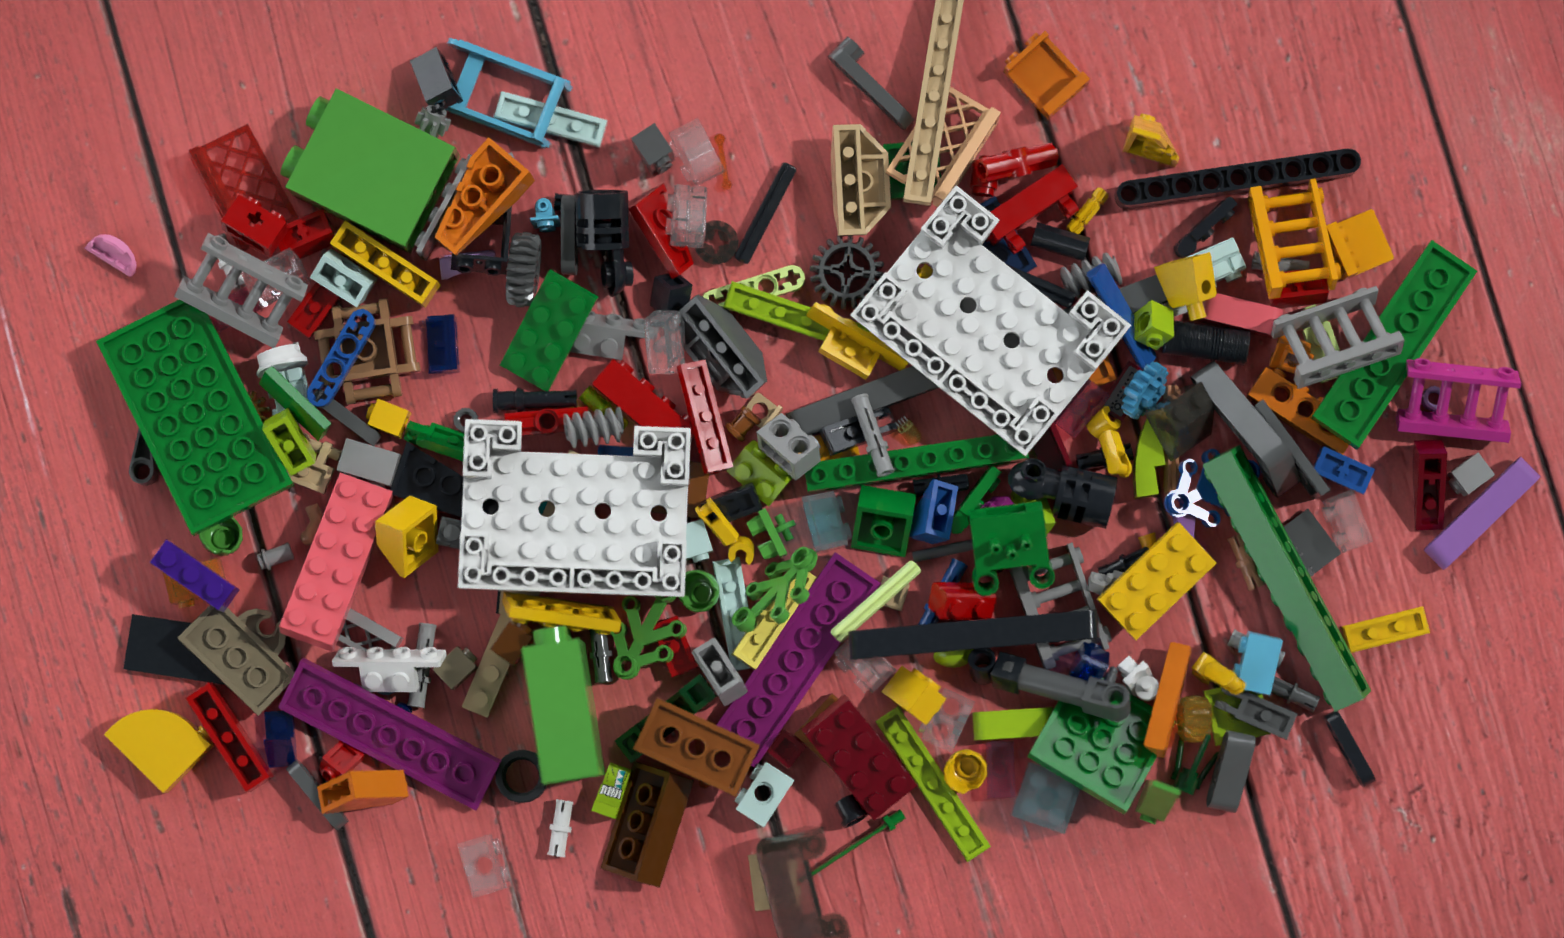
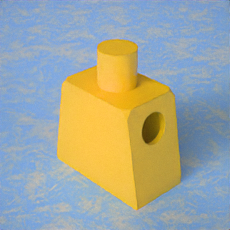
M1210 252L1170 261L1154 267L1170 307L1186 306L1190 321L1206 317L1202 301L1213 298L1217 294Z

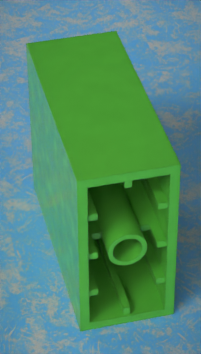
M337 88L330 101L319 96L311 107L306 119V126L314 130L305 149L294 145L283 162L280 175L289 179L285 187L293 196L319 209L323 208L325 212L343 221L346 220L353 226L411 254L419 234L423 231L460 158L457 149Z
M567 626L533 631L535 646L523 647L522 653L542 783L552 784L605 775L586 644L580 639L572 640L571 630Z

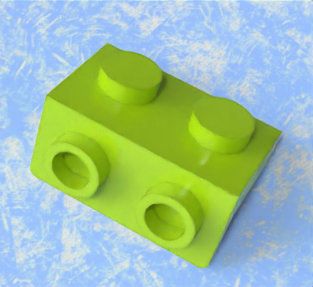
M752 440L741 451L732 463L733 467L726 471L742 485L752 482L759 499L768 507L793 479L759 449L758 442Z

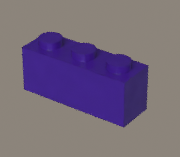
M168 540L164 541L150 561L158 569L222 612H225L240 590Z

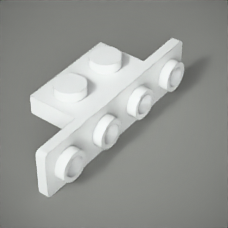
M345 647L338 650L332 660L333 667H359L362 688L369 692H417L419 688L417 667H440L447 655L446 650L435 647L410 649L408 647L383 649L381 647L356 649L354 647Z

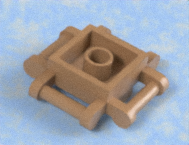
M387 298L379 299L378 303L359 305L358 307H332L333 328L314 332L315 340L319 344L321 364H323L331 350L329 339L335 338L336 341L345 326L343 319L349 318L358 309H365L371 314L380 313L381 319L375 320L376 325L342 383L344 385L347 405L356 404L357 400L388 395H393L394 397L402 396L399 375L421 371L420 363L416 361L411 326L414 325L413 317L405 316L391 319ZM367 321L357 322L358 327L354 332L350 328L347 333L353 334L361 340L363 336L359 335L358 332L362 326H369ZM398 327L401 330L406 363L401 365L397 364L392 328ZM345 339L341 343V351L345 354H351L356 349V343L353 339ZM333 363L327 367V375L330 378L339 377L342 373L341 365L339 364L340 374L334 375ZM390 376L391 384L356 390L353 388V382ZM321 378V382L325 383L323 387L335 385L328 382L325 378Z

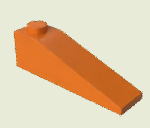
M489 137L470 157L466 166L467 170L456 188L457 192L451 206L447 208L435 235V238L455 256L516 203L535 182L528 169Z

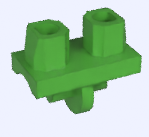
M766 508L758 511L759 515L752 518L746 524L753 537L766 530L771 540L758 546L763 559L774 558L778 555L782 558L788 555L778 534L782 533L786 542L792 540L793 536L790 528L796 525L795 521L791 520L786 523L781 513L774 517L778 524V527L775 528Z

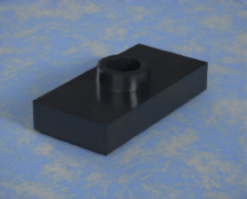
M752 482L711 497L729 522L763 509ZM706 500L701 501V507L707 503ZM712 512L708 517L712 521L717 515Z

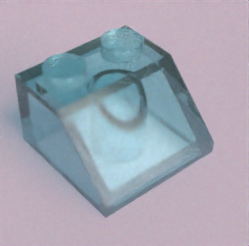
M834 491L801 497L817 555L847 547V540L852 539L849 524H843L840 513L845 512L841 496L835 497Z

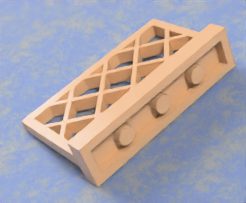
M950 87L949 95L955 98L957 106L947 108L946 114L958 112L961 125L946 127L944 121L942 134L945 135L947 147L940 148L939 154L949 152L951 162L947 166L937 168V184L934 187L932 196L933 205L936 207L940 206L956 185L958 186L998 124L1001 114L995 108L991 107L988 109ZM974 109L981 113L977 121L965 123L964 110ZM915 127L886 170V174L905 185L907 174L903 175L895 170L899 162L910 160ZM963 130L965 135L964 142L951 145L948 133ZM944 172L940 178L939 173Z

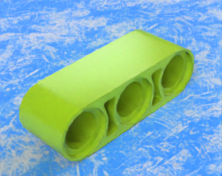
M1053 707L973 712L974 741L1039 736L1053 711Z

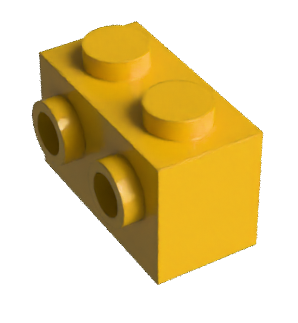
M904 666L899 668L882 690V693L925 725L929 723L947 699L938 692L941 687L929 677L927 678L916 668L909 671Z

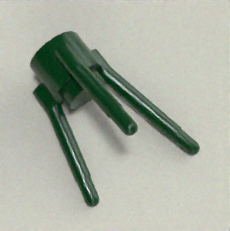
M1180 731L1175 766L1171 775V779L1175 780L1172 787L1191 795L1194 794L1195 789H1200L1203 780L1214 766L1219 753L1216 752L1200 775L1196 772L1210 741V734H1206L1191 768L1183 767L1182 772H1180L1185 742V731Z

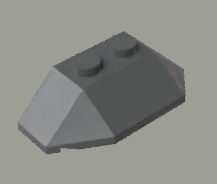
M696 295L678 312L682 347L694 362L706 359L710 379L716 390L748 399L767 382L763 353L728 309L700 295Z

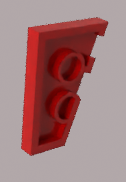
M662 183L628 209L663 263L664 268L668 271L671 278L674 279L694 263L683 233L676 229L672 218L676 214L673 206L668 207L664 196L667 190L665 184Z

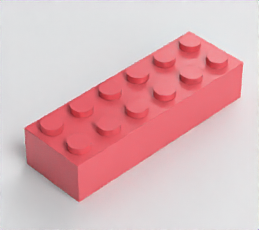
M343 473L339 474L279 626L281 634L334 652L376 544L375 521L389 511L393 501V491Z

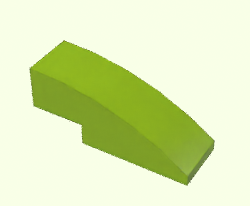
M1157 410L1149 412L1136 446L1133 464L1135 499L1153 497L1159 494L1155 468L1163 467L1166 464Z

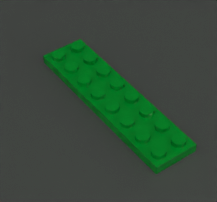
M1431 240L1379 316L1387 333L1401 332L1404 338L1401 354L1339 375L1311 416V419L1357 450L1408 376L1406 360L1420 358L1477 273V270ZM1372 328L1362 342L1366 343L1376 339Z

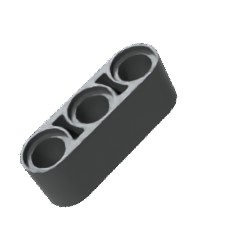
M1229 730L1225 731L1207 794V807L1236 813L1255 749V736Z

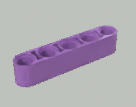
M1520 456L1424 548V551L1442 570L1446 569L1541 476Z

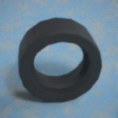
M516 750L505 755L495 773L496 785L501 794L507 799L518 803L531 802L539 798L548 786V784L542 783L538 754L528 750ZM517 760L532 762L539 772L537 785L526 793L514 791L506 781L508 767Z

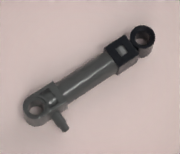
M989 648L974 649L968 655L971 679L978 684L985 685L992 682L993 688L1018 695L1021 690L1082 707L1083 713L1115 722L1123 721L1130 714V694L1125 686L1115 683L1118 670L1114 666L1109 668L1104 680L1090 676L1087 681L1029 665L1025 658L1004 652H999L996 660L994 652ZM980 664H987L986 667H978ZM1112 701H1120V702H1121L1120 704H1117V705L1111 704Z

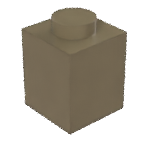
M457 646L445 657L442 665L434 667L433 670L451 690H455L478 668L474 663L477 657L467 647L462 650Z

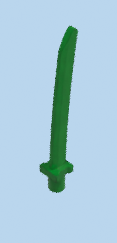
M899 809L892 815L883 817L884 823L802 877V882L819 873L887 827L890 831L894 830L897 824L906 819L903 812Z

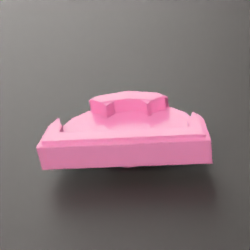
M98 235L84 248L129 277L136 273L134 254L123 241L114 236Z

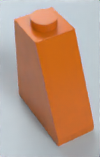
M404 770L349 771L317 787L322 814L392 805L409 797Z

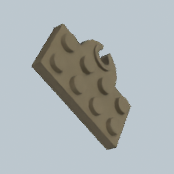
M209 605L177 639L259 716L290 684L295 673L278 657L284 647L286 635L280 633L279 626L281 621L276 624L275 631L272 634L265 635L259 630V624L265 619H270L273 614L272 612L256 608L245 611L237 617L228 608L225 612H222Z

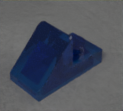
M285 711L264 712L266 739L263 740L268 766L269 768L289 766L297 760L294 716Z

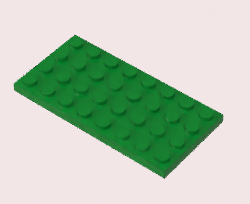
M179 299L96 341L193 537L294 486L284 464L262 430L263 422L207 313Z

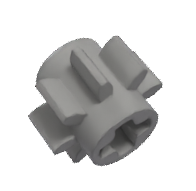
M431 104L427 108L422 107L421 112L417 113L414 124L420 125V130L438 138L439 135L443 137L445 131H448L451 119L445 118L447 114L445 109L437 111L435 104Z

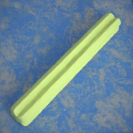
M912 560L907 562L831 630L833 637L839 642H843L848 638V631L857 630L921 573L919 566Z

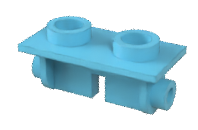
M546 198L537 200L535 204L536 217L530 218L534 229L539 228V232L556 231V227L561 226V221L558 215H555L551 202Z

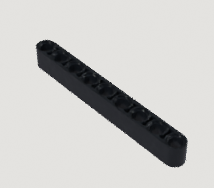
M1340 149L1128 180L1119 185L1115 193V202L1122 209H1135L1249 192L1250 187L1261 186L1262 190L1305 184L1316 178L1317 182L1352 176L1361 165V157L1353 149ZM1342 157L1350 158L1353 162V168H1343L1340 159ZM1313 162H1323L1326 166V172H1316L1313 169ZM1287 165L1296 166L1299 175L1297 177L1288 176L1285 167ZM1267 169L1271 173V180H1261L1258 176V170ZM1231 174H1241L1244 178V184H1233L1230 179ZM1205 177L1214 178L1217 182V187L1215 189L1206 188L1203 184V179ZM1178 181L1187 182L1190 191L1188 193H1180L1176 189V183ZM1158 185L1162 189V196H1151L1148 187ZM1124 189L1132 190L1135 194V199L1133 201H1125L1121 197V191Z
M1097 610L848 631L850 660L1100 638Z

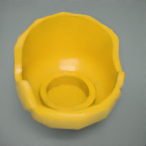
M962 749L953 753L944 766L945 782L950 789L960 794L978 789L987 777L986 761L980 753L970 749Z

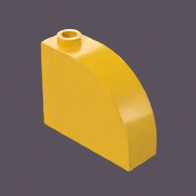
M149 709L136 711L118 720L104 734L162 793H169L215 746L202 725L197 728L187 718L165 710Z

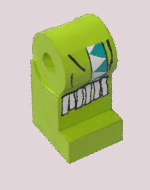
M610 762L591 811L613 819L617 818L631 769Z

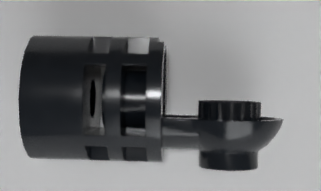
M585 190L575 192L577 247H582L583 250H606V262L601 264V282L603 288H607L609 296L614 297L625 286H632L634 280L632 263L630 261L624 262V248L629 247L628 191ZM594 219H611V221L594 222Z
M1027 459L1016 464L1010 470L1008 484L1012 491L1025 499L1037 500L1043 497L1054 499L1052 514L1055 518L1106 529L1114 501L1117 477L1062 465L1061 470L1047 468L1038 459Z

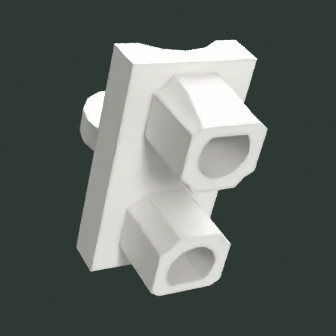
M1130 656L1125 658L1117 668L1124 678L1123 682L1129 693L1146 701L1155 699L1159 683L1154 678L1149 666L1144 661L1138 665Z

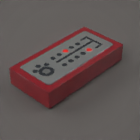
M1130 361L1127 362L1098 407L1102 409L1105 406H1109L1110 412L1108 414L1120 420L1121 423L1126 417L1123 409H1121L1124 404L1122 400L1126 396L1124 390L1133 379L1134 374L1141 370Z

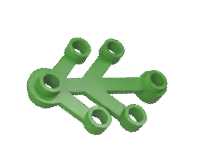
M801 547L792 554L790 560L768 564L765 568V574L770 580L759 583L752 582L745 589V594L752 601H759L751 609L748 607L738 609L732 616V624L741 632H751L757 626L756 618L774 599L775 604L770 612V617L777 624L786 622L790 615L789 611L785 608L790 583L795 579V585L790 592V597L797 604L804 603L809 597V591L805 588L807 575L816 565L817 553L813 549Z
M627 596L623 599L622 608L627 613L634 641L628 649L624 637L627 634V626L623 622H621L622 630L620 633L615 634V632H611L618 653L613 663V670L619 678L623 680L633 679L638 675L641 667L658 661L668 663L673 659V650L666 645H660L655 651L643 655H640L646 645L672 636L675 638L685 636L687 627L679 620H674L668 626L653 630L667 603L674 601L676 597L655 596L656 600L643 624L638 612L641 607L640 601L634 596ZM634 600V608L628 609V603ZM676 625L681 626V631L678 634H674V627ZM664 649H667L668 655L662 659L660 654ZM627 662H631V669L625 671L624 665Z

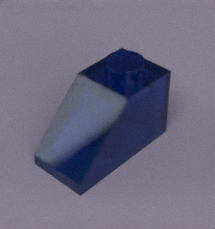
M1083 642L1075 654L1068 675L1087 681L1090 676L1101 679L1109 668L1110 653L1103 650L1097 644Z

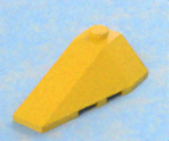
M1148 114L1134 115L1123 151L1176 167L1179 156L1162 124L1156 122V118Z

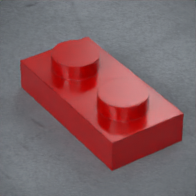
M316 282L287 322L311 339L314 332L318 330L332 311V307H335L341 297Z
M676 615L656 623L653 630L668 626L674 620H679L678 616ZM680 625L674 627V634H678L681 631ZM672 636L658 641L659 646L666 645L673 650V659L666 663L672 678L698 668L686 636L682 638ZM667 649L662 651L664 658L668 655Z

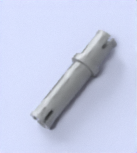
M860 394L853 397L851 402L867 443V454L872 457L877 476L884 477L895 471L887 452L889 447L887 441H883L868 394Z
M419 623L416 649L433 647L437 625ZM417 667L419 688L417 692H409L407 706L425 708L427 685L431 683V678L429 677L430 667Z

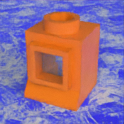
M1286 336L1278 337L1276 349L1270 357L1269 367L1279 368L1295 374L1296 366L1299 365V362ZM1300 340L1309 359L1313 360L1314 354L1310 353L1311 343Z

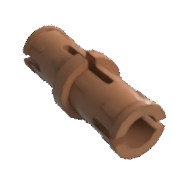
M1240 534L1237 535L1240 546L1235 536L1228 538L1227 540L1237 560L1235 565L1241 569L1248 591L1256 588L1252 577H1254L1257 587L1265 585V582L1260 579L1257 573V566L1253 558L1249 557L1244 549V542Z

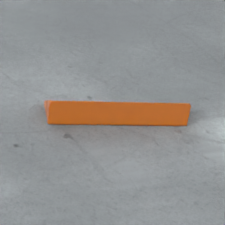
M1171 642L1169 645L1144 741V746L1160 758L1166 756L1191 658L1190 646Z

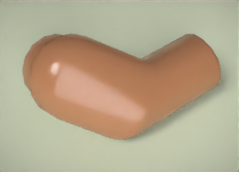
M318 503L305 508L310 520L306 530L301 533V541L305 545L312 544L323 517Z

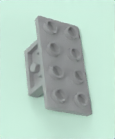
M471 154L466 159L462 158L455 169V173L458 175L453 184L449 182L446 185L441 196L444 198L441 206L433 209L428 219L431 222L426 232L422 231L415 242L417 254L425 261H427L438 241L435 235L447 208L451 206L457 192L456 188L467 170L466 166L472 156Z

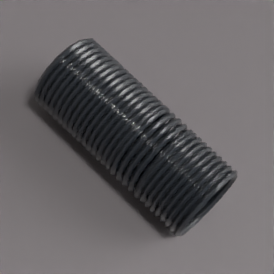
M1174 320V337L1162 346L1163 355L1185 356V358L1207 359V361L1209 359L1210 361L1217 362L1220 360V362L1237 363L1244 366L1248 358L1250 331Z

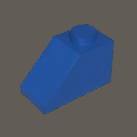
M936 479L931 480L914 509L910 538L930 544L950 540L958 486Z

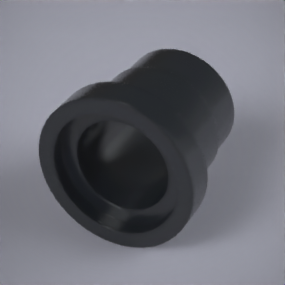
M853 794L835 803L838 813L843 820L841 822L843 828L851 827L868 816L866 810L861 809Z

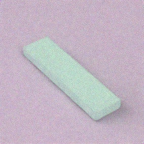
M501 91L494 118L535 130L545 103ZM556 106L546 133L600 148L608 121Z
M736 557L732 562L729 559L714 561L712 564L715 579L719 584V603L729 659L736 671L750 669L749 666L731 655L746 633L739 631L732 624V616L742 607L749 608L747 595L745 594L746 590L740 557Z

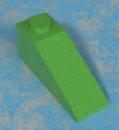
M1146 780L1135 812L1140 813V819L1152 824H1156L1157 820L1164 822L1179 797L1181 790L1155 780Z

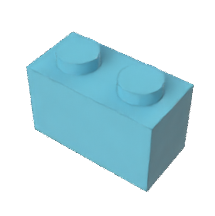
M1247 631L1246 637L1241 636L1238 653H1242L1240 664L1235 663L1233 672L1246 683L1245 690L1271 695L1283 643L1281 638Z

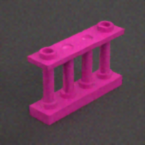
M1424 358L1406 360L1408 377H1414L1409 407L1397 409L1396 423L1398 431L1509 443L1511 430L1508 420H1504L1503 415L1509 387L1521 388L1518 371L1508 367L1494 369L1430 362ZM1425 379L1442 380L1437 409L1434 412L1420 411ZM1453 382L1470 383L1465 411L1462 415L1447 413ZM1481 385L1498 386L1492 417L1489 418L1475 416Z

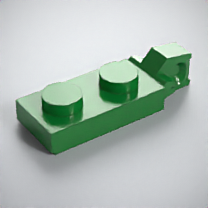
M409 421L405 430L404 440L464 462L465 433L433 422L431 425H421Z

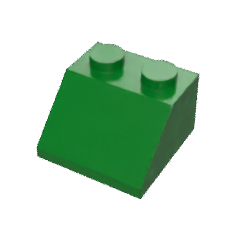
M861 485L851 548L905 557L916 494Z

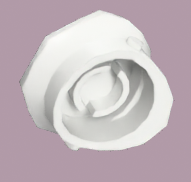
M299 342L275 347L257 355L259 368L256 375L258 378H262L264 372L271 366L278 372L305 367L308 364V360L301 353Z

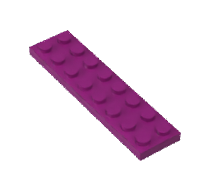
M836 552L809 589L808 599L798 605L757 669L753 671L746 681L745 686L748 692L731 703L717 724L719 727L760 745L751 764L754 768H756L841 642L833 637L831 630L875 592L881 584Z
M305 658L300 660L278 707L397 770H404V774L474 810L479 808L501 763V760Z

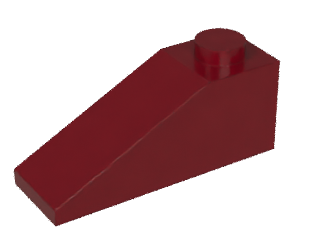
M1442 440L1414 441L1413 492L1415 530L1444 529L1447 451Z

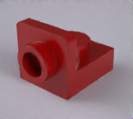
M340 740L322 757L319 771L326 781H330L352 771L364 760L365 753Z

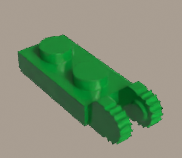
M991 466L987 468L954 512L951 528L952 534H959L964 531V528H967L969 525L968 510L980 509L984 504V501L981 499L986 492L992 493L1001 482L998 478L1001 471L996 467Z

